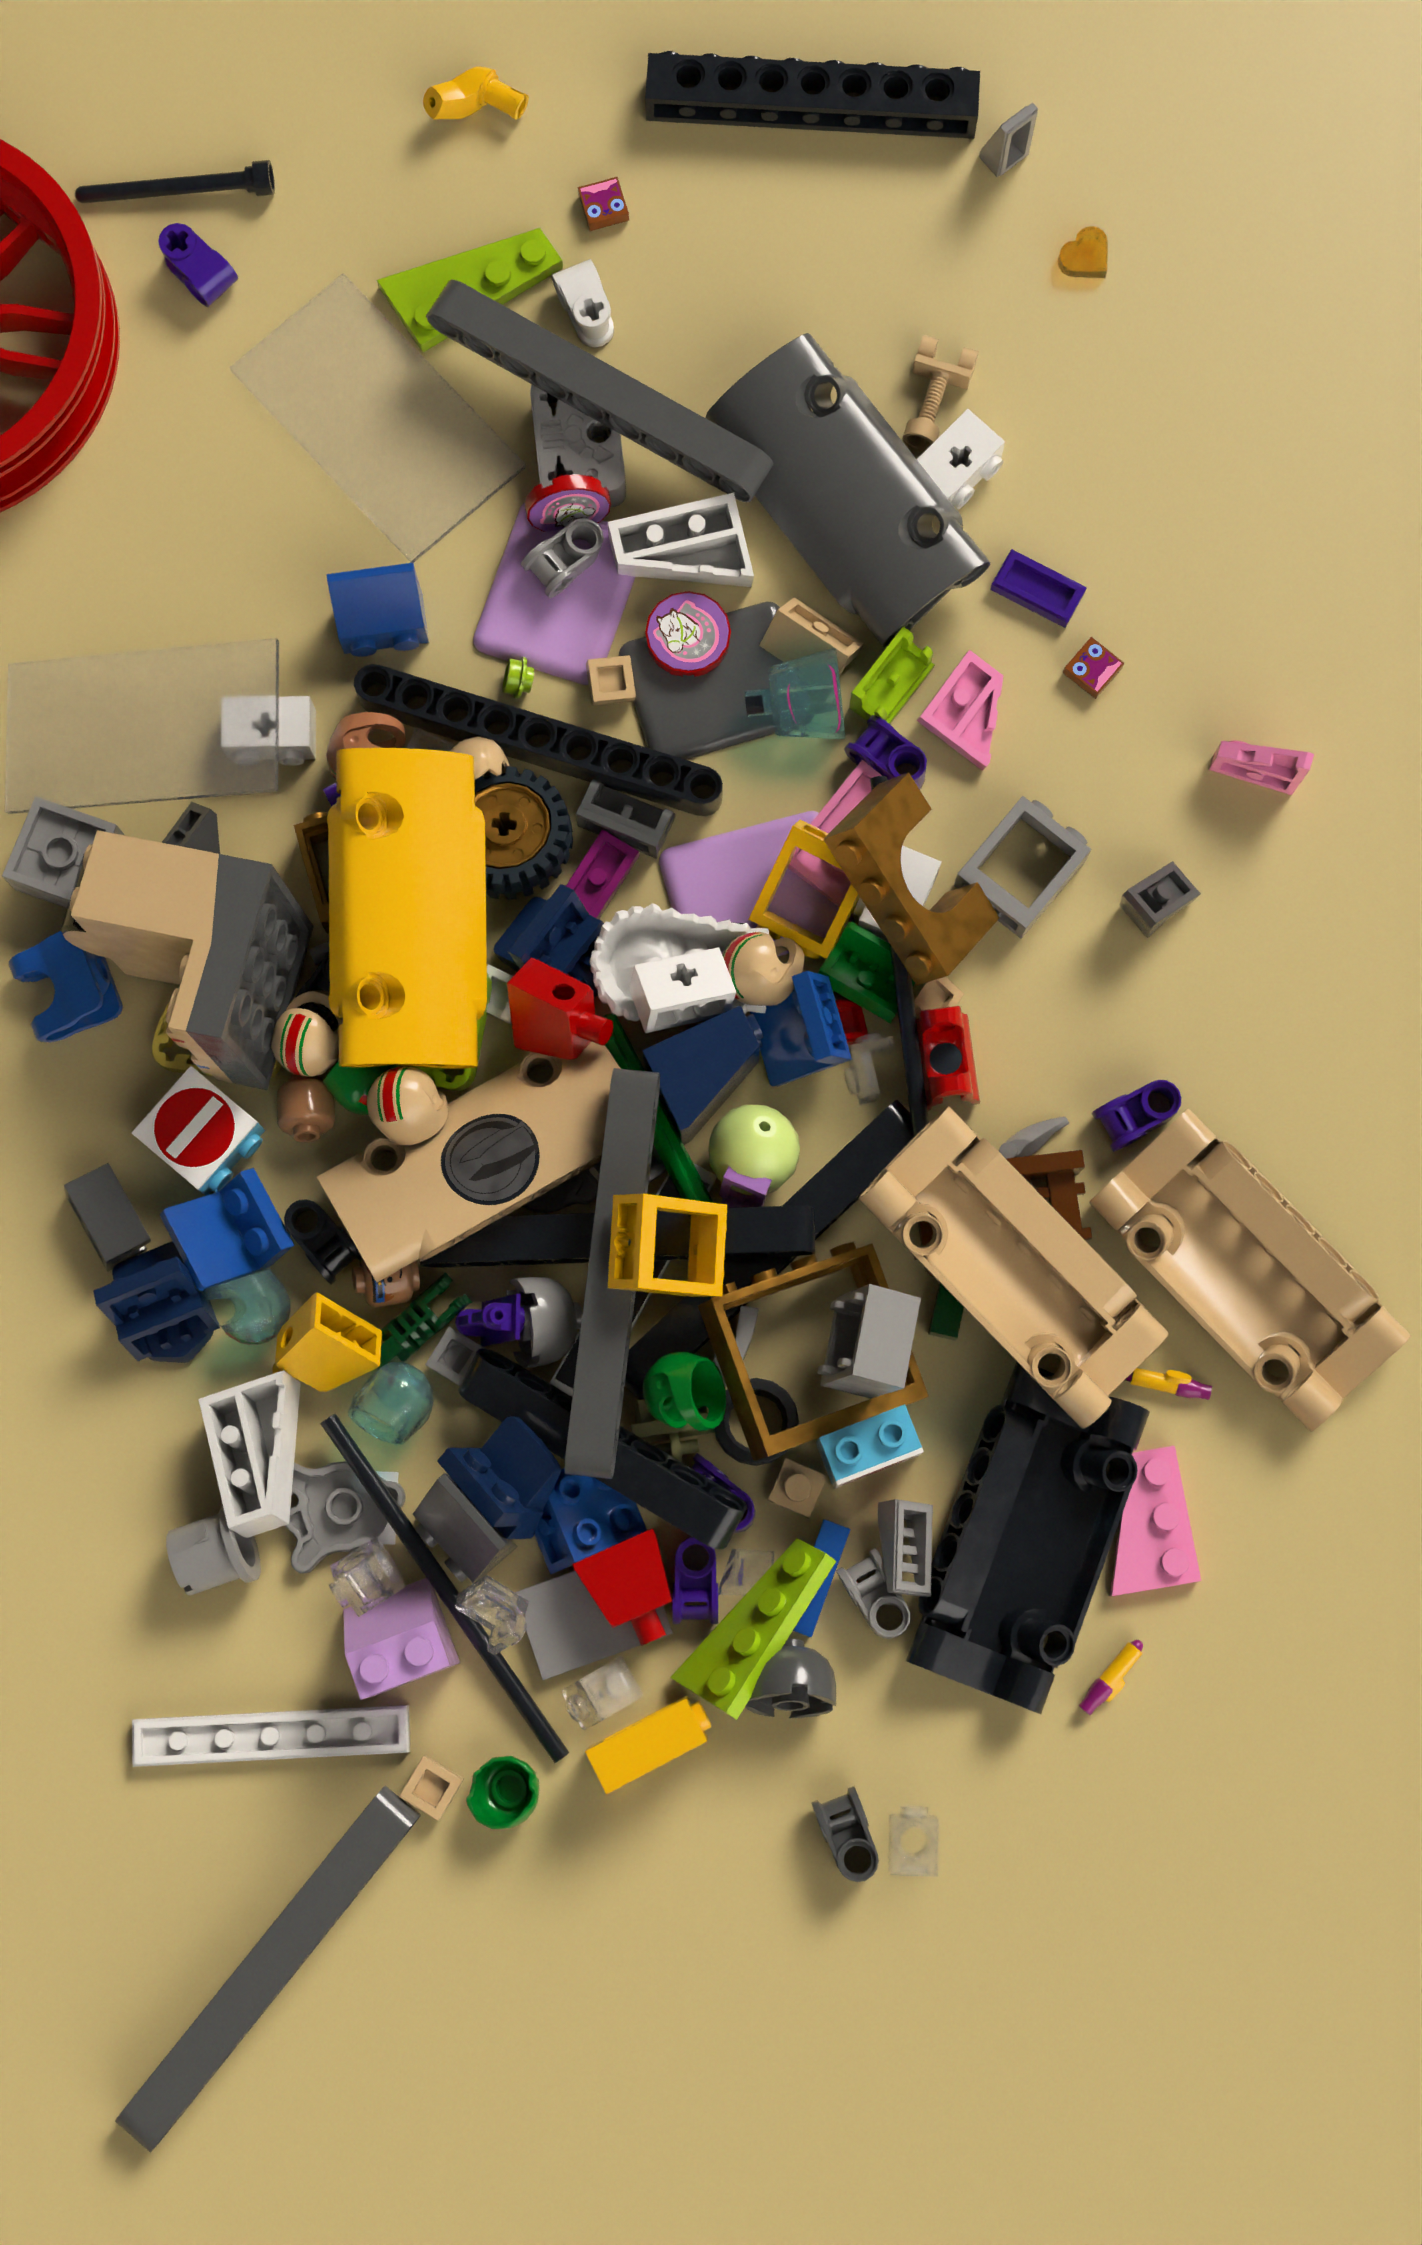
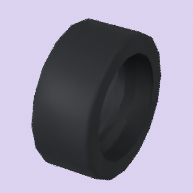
M750 1379L755 1395L767 1397L781 1411L783 1420L781 1431L799 1425L796 1404L784 1388L770 1380ZM727 1389L725 1415L722 1422L714 1428L716 1440L724 1452L739 1463L753 1466L772 1463L786 1454L788 1449L769 1457L753 1460L750 1449L737 1442L730 1431L729 1418L734 1405Z

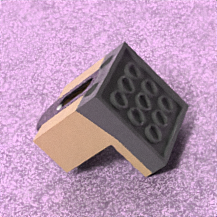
M97 830L93 845L90 844L83 854L60 928L64 938L72 945L84 951L112 959L125 975L180 985L179 989L175 988L166 1014V1022L168 1023L167 1035L178 1046L188 1048L192 1053L191 1060L204 1073L212 1074L216 1080L268 1090L276 1062L271 1049L273 1031L277 1020L286 1011L294 998L313 931V924L272 864Z

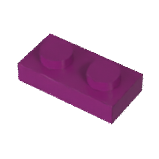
M601 830L566 885L575 891L589 915L600 919L639 858V851L606 831Z

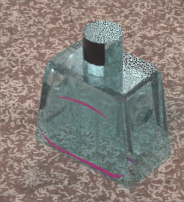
M836 648L769 667L768 672L770 688L745 691L747 717L773 714L775 735L845 739Z

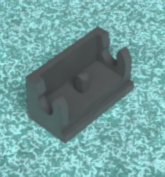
M595 779L591 781L576 812L578 827L599 835L601 830H604L639 852L656 859L676 817V814L666 808L662 810L606 787Z
M109 1163L64 1185L66 1197L107 1272L112 1270L116 1264L147 1250L145 1245L150 1243L151 1239Z

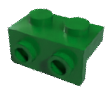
M848 922L838 943L819 969L818 974L829 976L833 991L891 1024L898 1010L890 943L874 935L871 931L853 922Z

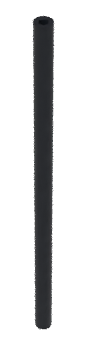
M876 776L871 778V791L879 783L887 781V777ZM890 944L910 1119L914 1138L929 1123L912 977Z
M336 1414L320 1423L550 1758L554 1763L561 1760L569 1753L568 1749L423 1539L416 1532L414 1526Z

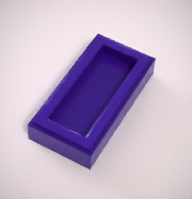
M1011 549L990 590L1066 628L1087 587Z

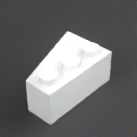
M734 492L608 522V536L618 574L633 577L752 587L754 574Z
M284 1370L198 1399L228 1529L245 1538L289 1524L301 1382Z

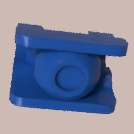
M63 929L47 937L39 944L16 954L9 961V967L14 979L21 982H37L50 978L54 984L55 994L53 1002L48 1009L35 1016L31 1023L37 1041L51 1043L63 1040L83 1030L99 1026L117 1018L123 1009L122 1001L105 957L84 951L68 942L63 934L67 931H73L71 929Z

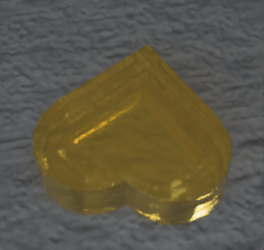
M1089 226L1081 229L1076 236V240L1067 242L1060 250L1058 266L1061 272L1070 277L1106 278L1108 262L1107 236L1098 227Z

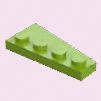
M537 228L378 279L377 283L379 289L422 352H425L448 338L432 327L426 318V314L449 280L460 281L503 305L563 269V261L541 228Z
M796 1538L670 1678L737 1720L750 1700L765 1664L782 1649L836 1561L827 1553Z

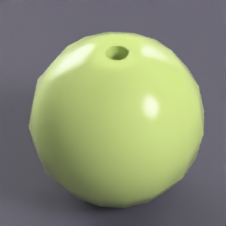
M743 1105L731 1109L714 1126L710 1136L708 1149L710 1166L720 1181H723L728 1166H730L737 1173L751 1178L771 1179L772 1182L768 1193L777 1191L796 1170L800 1154L798 1134L785 1116L768 1106ZM731 1185L732 1190H735L745 1195H753L750 1192H747L743 1189Z

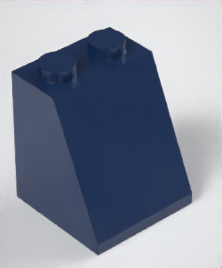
M741 1005L642 1050L646 1071L660 1073L659 1098L684 1145L695 1137L758 1064L759 1049L763 1047L761 1039L764 1037L755 1016L751 1014L746 1017Z

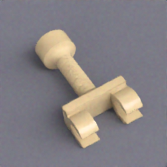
M926 335L922 337L914 361L913 374L930 378L931 381L918 418L908 421L903 434V441L908 446L920 451H926L938 439L940 431L934 424L946 385L950 384L967 390L979 351L964 347L958 366L936 360L934 357L939 339Z

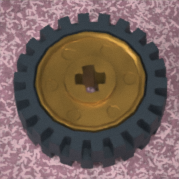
M507 766L506 773H502L499 776L490 773L489 777L484 778L482 775L476 779L475 806L482 811L485 820L486 892L488 896L499 899L500 894H504L507 900L517 899V892L523 891L525 897L533 895V887L537 885L543 890L550 885L548 879L550 876L557 878L562 872L561 864H567L570 857L569 848L572 849L573 845L570 816L559 791L555 786L551 787L546 778L540 775L537 779L533 771L525 768L523 773L520 774L516 767Z

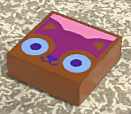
M618 177L578 187V195L589 231L629 221V212Z
M1090 637L1064 667L1063 674L1096 699L1120 672L1124 662L1093 637Z

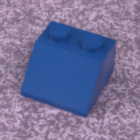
M414 563L326 574L338 638L344 654L351 653L353 656L364 657L375 654L379 649L394 647L395 650L408 651L419 647V644L429 643L423 594Z

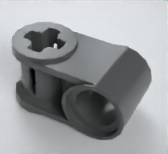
M855 1787L848 1788L847 1794L821 1804L818 1800L811 1802L826 1843H829L837 1867L842 1875L848 1880L855 1882L866 1881L872 1877L878 1868V1853L869 1832V1823ZM850 1809L849 1813L830 1819V1816ZM852 1846H862L870 1854V1863L862 1872H851L844 1865V1855Z

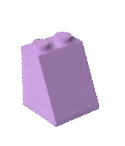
M427 1578L343 1609L345 1657L360 1700L379 1695L460 1663L435 1590Z

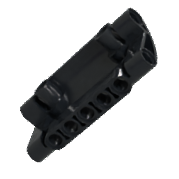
M1016 1361L1001 1404L992 1408L984 1420L932 1560L931 1596L919 1597L918 1608L922 1618L908 1653L907 1662L1038 1714L1042 1713L1055 1677L1053 1674L1054 1668L1065 1664L1074 1653L1083 1621L1132 1485L1136 1480L1138 1470L1132 1452L1133 1450L1136 1451L1150 1413L1149 1410L1119 1398L1109 1397L1112 1402L1107 1410L1094 1423L1082 1429ZM1038 1367L1041 1376L1048 1377L1054 1374ZM1108 1463H1109V1465H1110V1467H1109V1472H1108V1474L1106 1475V1468H1107V1465H1108ZM1048 1635L1047 1643L1043 1648L1044 1639Z

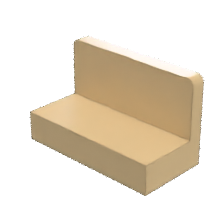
M794 597L777 610L759 646L790 666L803 683L823 696H827L834 688L832 671L828 665L834 669L837 682L844 668L857 658L864 643Z

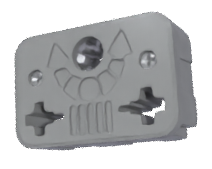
M531 385L530 396L539 479L543 488L553 485L552 479L558 477L560 473L563 475L580 474L592 476L601 481L603 488H608L611 507L622 504L626 498V480L621 435L536 386ZM550 403H557V407H555L556 415L554 416L552 415L551 408H549ZM603 437L604 442L596 443L595 438Z

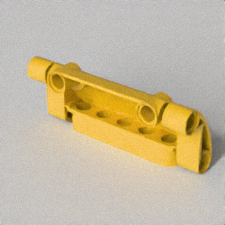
M409 748L340 749L336 751V793L341 794V797L336 799L337 803L331 806L327 815L330 974L328 1000L333 1014L338 1019L343 1020V1024L338 1025L339 1066L361 1068L398 1065L446 1069L478 1067L477 1020L483 1016L487 1005L485 820L482 811L475 806L474 756L448 751Z

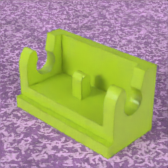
M902 627L851 692L849 708L867 721L872 715H876L891 724L933 670L935 664L932 663L933 652L929 646H926L923 650L918 648L913 643V633Z

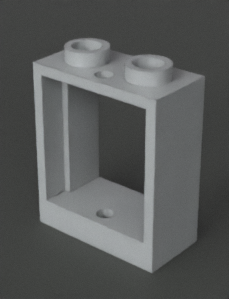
M1024 796L1020 798L958 872L954 882V886L957 889L978 882L1000 917L998 921L1021 939L1085 863L1092 850L1086 845L1087 840L1081 833L1072 827L1065 829L1052 819V812L1044 804L1037 800L1030 802ZM1020 819L1071 857L1029 908L979 870Z

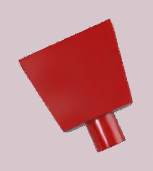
M532 957L507 982L515 1048L573 1060L580 1055L590 1042L603 1046L609 1041L613 1032V1022L610 1019L595 1014L593 990L589 985Z
M653 1528L572 1564L612 1628L631 1621L641 1646L666 1635L656 1609L673 1601L657 1536Z

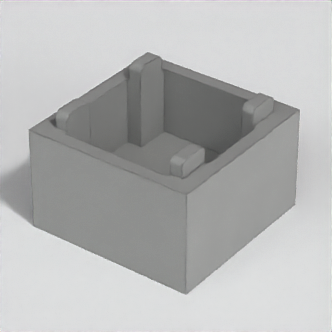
M35 796L2 877L17 891L70 909L72 893L76 887H80L85 871L83 867L85 851L90 844L93 845L97 830L124 835V833L116 824Z
M868 1284L837 1297V1300L832 1301L830 1309L834 1310L825 1362L824 1365L818 1367L817 1372L822 1375L820 1386L870 1399L904 1389L921 1298Z

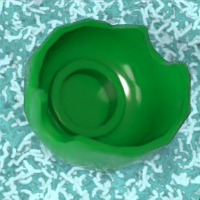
M514 1756L494 1757L473 1773L470 1794L467 1796L466 1802L478 1823L490 1829L514 1828L525 1822L534 1812L539 1797V1779L529 1763Z

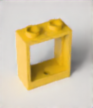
M799 820L792 826L748 920L758 924L756 928H768L769 935L773 939L778 940L781 936L792 939L802 948L804 955L807 957L819 959L822 956L827 959L838 943L860 896L852 884L825 938L768 911L797 847L842 869L823 840L829 833Z
M651 1194L613 1195L608 1288L690 1297H722L727 1204ZM657 1210L691 1215L687 1281L653 1278Z
M686 1695L589 1746L585 1753L605 1793L608 1794L707 1742L708 1736L705 1730L711 1728V1722L701 1702L698 1700L691 1704Z

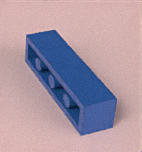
M823 1519L813 1547L827 1553L836 1563L793 1631L812 1638L851 1529Z

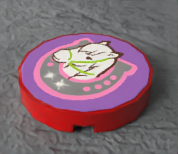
M580 474L558 476L552 479L553 485L543 488L542 483L538 484L530 491L525 500L527 520L532 527L543 532L562 530L572 521L581 518L593 520L598 524L610 513L611 508L608 488H603L600 480L592 476Z
M685 591L671 594L657 603L648 616L645 636L649 654L660 668L671 675L681 677L683 675H694L696 677L705 675L720 665L728 653L731 629L728 616L718 602L705 594Z

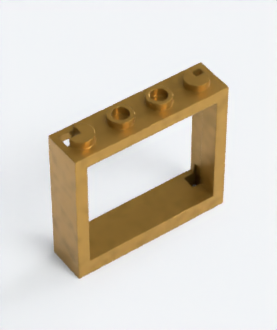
M854 1241L839 1245L829 1250L831 1258L819 1262L815 1254L791 1262L792 1271L779 1276L775 1268L750 1277L752 1285L738 1290L735 1282L723 1286L722 1297H711L710 1300L698 1305L754 1461L812 1441L901 1405H908L929 1397L911 1350L904 1389L864 1400L769 1435L725 1311L849 1267L857 1288L872 1284L889 1289L873 1243L857 1249Z

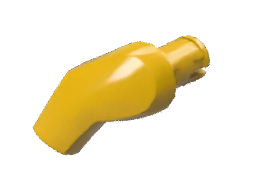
M477 66L463 72L451 81L429 87L424 94L423 107L432 119H463L489 104L517 120L525 112L529 96L499 81L496 70Z

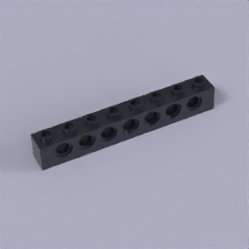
M673 51L648 53L645 94L646 121L974 139L979 110L980 71L968 70L964 67H952L950 69L927 68L917 64L901 67L886 66L879 62L864 65L845 64L838 60L808 62L798 58L771 60L762 59L758 56H745L743 58L721 57L713 53L701 56L680 55ZM687 83H691V84H694V85H696V86L691 87V88H686V87H683L682 85L687 84ZM735 86L737 88L734 90H726L723 87ZM767 88H775V89H777L778 91H776V92H767V91H765L764 89H767ZM815 90L819 93L812 95L806 93V91ZM855 92L860 94V96L852 97L847 95V93ZM889 95H899V96H901L902 98H900V99H892V98H890V97H888V96H889ZM930 97H939V98H941V99H943V100H942V101H933V100H931V99H929V98H930Z

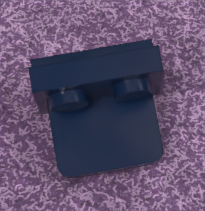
M560 884L549 899L545 900L541 897L532 898L496 942L493 950L503 963L516 972L532 957L589 985L593 990L594 998L598 996V989H596L593 982L590 958L594 950L595 941L600 935L601 927L604 923L589 915L573 889Z
M173 1241L116 1264L112 1270L114 1281L93 1290L96 1306L116 1326L119 1342L137 1361L149 1358L150 1360L160 1362L188 1363L211 1339L214 1330L220 1328L207 1291L197 1289Z
M515 1416L507 1417L482 1448H447L437 1460L492 1527H497L507 1540L532 1539L544 1513L543 1509L561 1473L559 1462L543 1441L519 1417Z

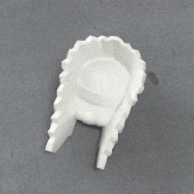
M653 903L646 908L632 906L628 911L621 910L615 912L613 919L610 922L606 921L602 925L600 935L595 941L594 950L590 958L593 982L596 989H598L599 999L603 1004L609 1005L612 1013L618 1016L623 1015L627 1020L639 1021L640 1018L629 990L634 965L654 957L665 959L680 956L692 949L709 950L719 947L720 951H724L729 943L740 935L752 932L769 934V929H751L747 923L731 922L730 919L717 922L712 916L699 917L694 913L680 914L673 908L662 911L659 906ZM735 999L731 1008L733 1009L741 1005L744 1014L747 1011L765 1013L766 1006L747 1005Z

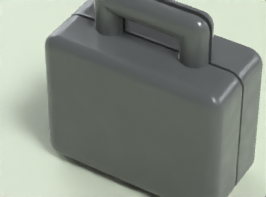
M767 601L726 613L731 629L728 653L718 667L705 675L696 677L694 675H683L681 677L671 675L660 668L649 654L646 636L628 641L621 647L619 656L630 655L636 693L633 704L647 748L686 760L799 727L810 722L814 715V708L806 684L803 683L790 666L759 646L773 617L780 608L776 603ZM788 686H789V698H790V704H791V709H792V712H793V716H792V714H791V711H790L789 705H788V699H787ZM762 695L764 713L747 715L745 697Z

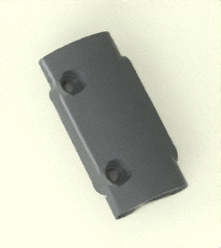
M803 334L769 355L730 387L707 412L706 419L758 447L772 459L774 465L756 492V498L836 601L848 612L858 614L882 647L886 648L902 627L910 631L951 589L962 588L971 584L989 568L991 562L969 534L963 530V521L959 511L955 509L858 386L857 382L849 376L842 375L838 368L834 367V363L811 334ZM833 386L835 387L837 392V398L834 404L831 400L830 395ZM935 516H937L940 521V530L938 534H935L932 527V522Z

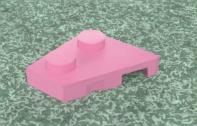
M969 650L917 721L979 769L984 770L991 759L989 751L992 732L996 727L998 715L996 709L997 700L1001 696L1004 676Z
M1236 740L1229 742L1221 741L1214 753L1209 770L1292 795L1309 772L1314 754L1305 751L1251 745Z

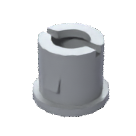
M223 1505L220 1508L219 1514L168 1531L166 1547L169 1562L177 1583L181 1588L184 1587L185 1593L188 1596L240 1578L245 1583L259 1579L261 1566L255 1537L245 1538L228 1529Z

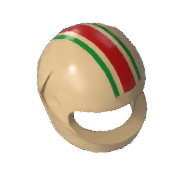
M752 932L736 937L722 953L736 990L734 999L747 1005L773 1006L783 1002L795 988L792 976L802 973L804 966L803 950L795 941L790 938H781L773 941L769 934L763 932ZM788 950L789 960L787 963H782L777 956Z
M314 990L297 996L291 1001L286 1011L276 1022L271 1049L276 1060L287 1071L298 1076L324 1074L339 1060L338 1029L334 1033L328 1023L318 1014L300 1008L302 1004L315 1002L326 1006L332 1012L328 1000L329 992ZM336 1017L338 1025L343 1024V1020Z
M397 1066L386 1070L373 1082L367 1096V1109L372 1122L387 1138L398 1145H413L431 1138L444 1126L448 1118L449 1109L445 1094L437 1091L433 1079L426 1072L416 1067Z

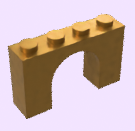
M908 772L879 783L823 840L916 985L949 976L1000 917L978 882L946 892L930 910L919 904L910 893L901 869L902 845L909 832L932 809Z

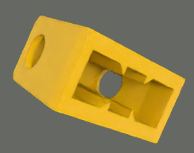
M316 1292L280 1328L277 1334L275 1363L272 1367V1372L274 1374L284 1370L296 1380L304 1382L319 1392L330 1391L380 1366L382 1330Z

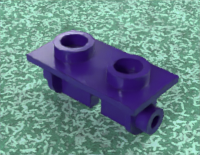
M513 1294L482 1302L481 1309H465L460 1311L455 1320L457 1330L465 1336L481 1337V1346L483 1347L520 1340V1332L525 1323V1312L523 1307L520 1306L521 1294Z

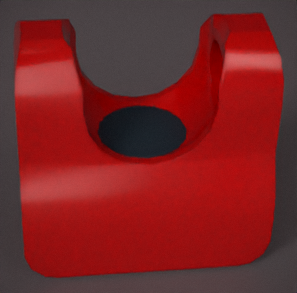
M960 1006L921 1011L917 1019L927 1110L929 1111L933 1106L942 1104L943 1097L950 1095H960L961 1101H969L971 1105L980 1104L968 1015L961 1012Z

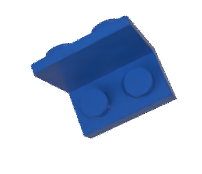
M811 971L794 975L792 980L795 988L783 1002L773 1006H766L765 1013L750 1012V1014L755 1016L764 1037L761 1039L763 1047L760 1050L771 1086L778 1087L852 1060L829 976Z
M254 1168L239 1172L219 1192L165 1208L160 1213V1217L173 1243L189 1270L197 1289L200 1291L267 1269L294 1246Z
M563 1468L543 1509L544 1513L534 1533L551 1575L572 1566V1564L641 1534L647 1531L634 1501L594 1477L565 1474V1468Z

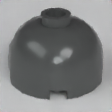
M787 1639L782 1649L765 1664L745 1708L752 1713L768 1717H774V1708L792 1711L789 1718L815 1717L833 1711V1705L836 1706L834 1671L824 1656L814 1649L804 1647V1641Z

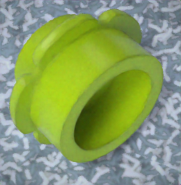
M522 657L521 661L509 658L504 673L502 691L514 694V698L517 699L521 697L522 692L530 693L533 684L534 668L527 666L526 657Z

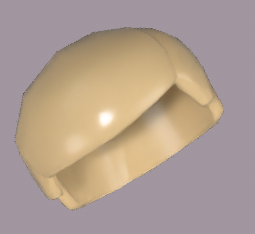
M483 737L465 739L449 751L474 756L475 780L482 775L483 777L490 775V773L499 776L503 771H506L507 766L510 767L501 747L491 739Z

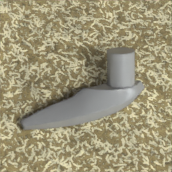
M1059 1117L1030 1125L1003 1143L999 1152L1005 1159L1030 1156L1039 1150L1051 1135L1068 1125L1069 1122L1066 1117Z

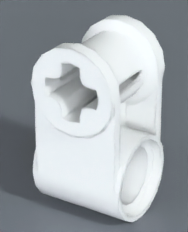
M586 260L552 274L551 277L558 298L564 310L567 311L581 342L595 348L607 344L614 333L613 321L610 316L611 308L592 260Z

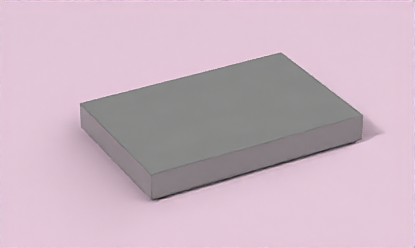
M576 1571L514 1592L543 1680L640 1646L631 1621L615 1628L611 1627ZM664 1606L657 1608L656 1612L666 1632L665 1636L673 1634Z

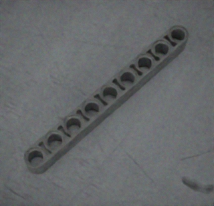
M449 280L426 314V318L432 327L446 337L726 494L734 492L735 499L746 503L751 502L774 465L772 459L758 447L460 281Z
M614 1068L612 1072L566 1446L565 1474L612 1479L614 1474L636 1291L608 1288L613 1195L648 1193L660 1091V1073L619 1068Z
M386 1785L379 1791L119 2114L115 2122L150 2153L165 2137L421 1816Z

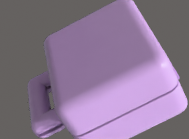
M524 502L519 509L474 633L473 643L475 648L481 653L506 661L509 658L521 661L522 657H526L527 666L533 667L534 670L582 685H589L586 662L588 659L607 658L635 580L633 576L617 573L608 536L607 521L602 520L598 523L603 531L604 539L595 562L577 576L561 593L549 598L545 594L546 587L531 570L525 571L521 566V562L533 548L541 542L549 540L561 530L543 532L532 527L527 520ZM577 539L572 541L579 549L588 550L592 548L586 540Z
M807 811L665 849L660 855L659 866L671 908L680 914L694 913L699 917L712 916L717 922L730 919L731 922L747 923L751 929L756 928L758 924L748 919L792 826L799 820L811 824L819 813ZM787 868L768 911L825 938L839 907ZM851 914L848 922L855 923L853 915ZM787 950L779 954L778 956L789 954V952Z

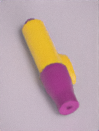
M1136 1368L1125 1379L1131 1385L1172 1393L1186 1398L1209 1400L1212 1391L1211 1385L1197 1382L1189 1374L1176 1370H1167L1163 1374Z
M1134 1640L1131 1643L1128 1642L1102 1675L1094 1681L1085 1698L1079 1704V1707L1084 1712L1091 1715L1098 1706L1105 1701L1110 1702L1125 1685L1123 1677L1142 1655V1641Z

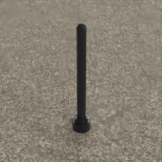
M262 160L252 161V166H245L244 171L80 186L75 190V198L80 203H94L246 188L248 193L255 192L257 196L275 194V180L271 161Z

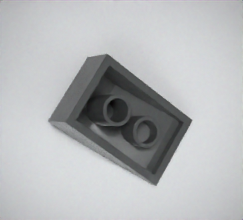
M444 1473L436 1480L413 1512L415 1518L420 1522L414 1527L416 1532L431 1548L437 1543L449 1555V1558L444 1561L445 1565L461 1582L468 1577L472 1583H478L518 1547L512 1539L507 1540L497 1527H492L448 1474Z

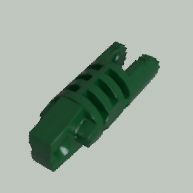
M446 1272L413 1300L400 1315L381 1329L384 1342L381 1343L380 1366L376 1368L378 1371L395 1356L402 1363L406 1362L429 1338L442 1330L460 1311L472 1303L466 1294L461 1297L458 1296L439 1317L426 1305L436 1295H441L450 1286L453 1280Z

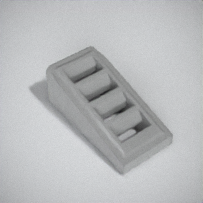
M1034 103L1025 106L1004 122L979 152L980 159L996 177L1003 175L1029 155L1038 108Z
M898 1499L878 1503V1524L888 1592L920 1597L931 1596L933 1505ZM904 1520H906L907 1528L904 1527ZM903 1537L909 1538V1545H903ZM903 1554L911 1555L912 1563L903 1562ZM902 1572L914 1573L915 1582L902 1581Z

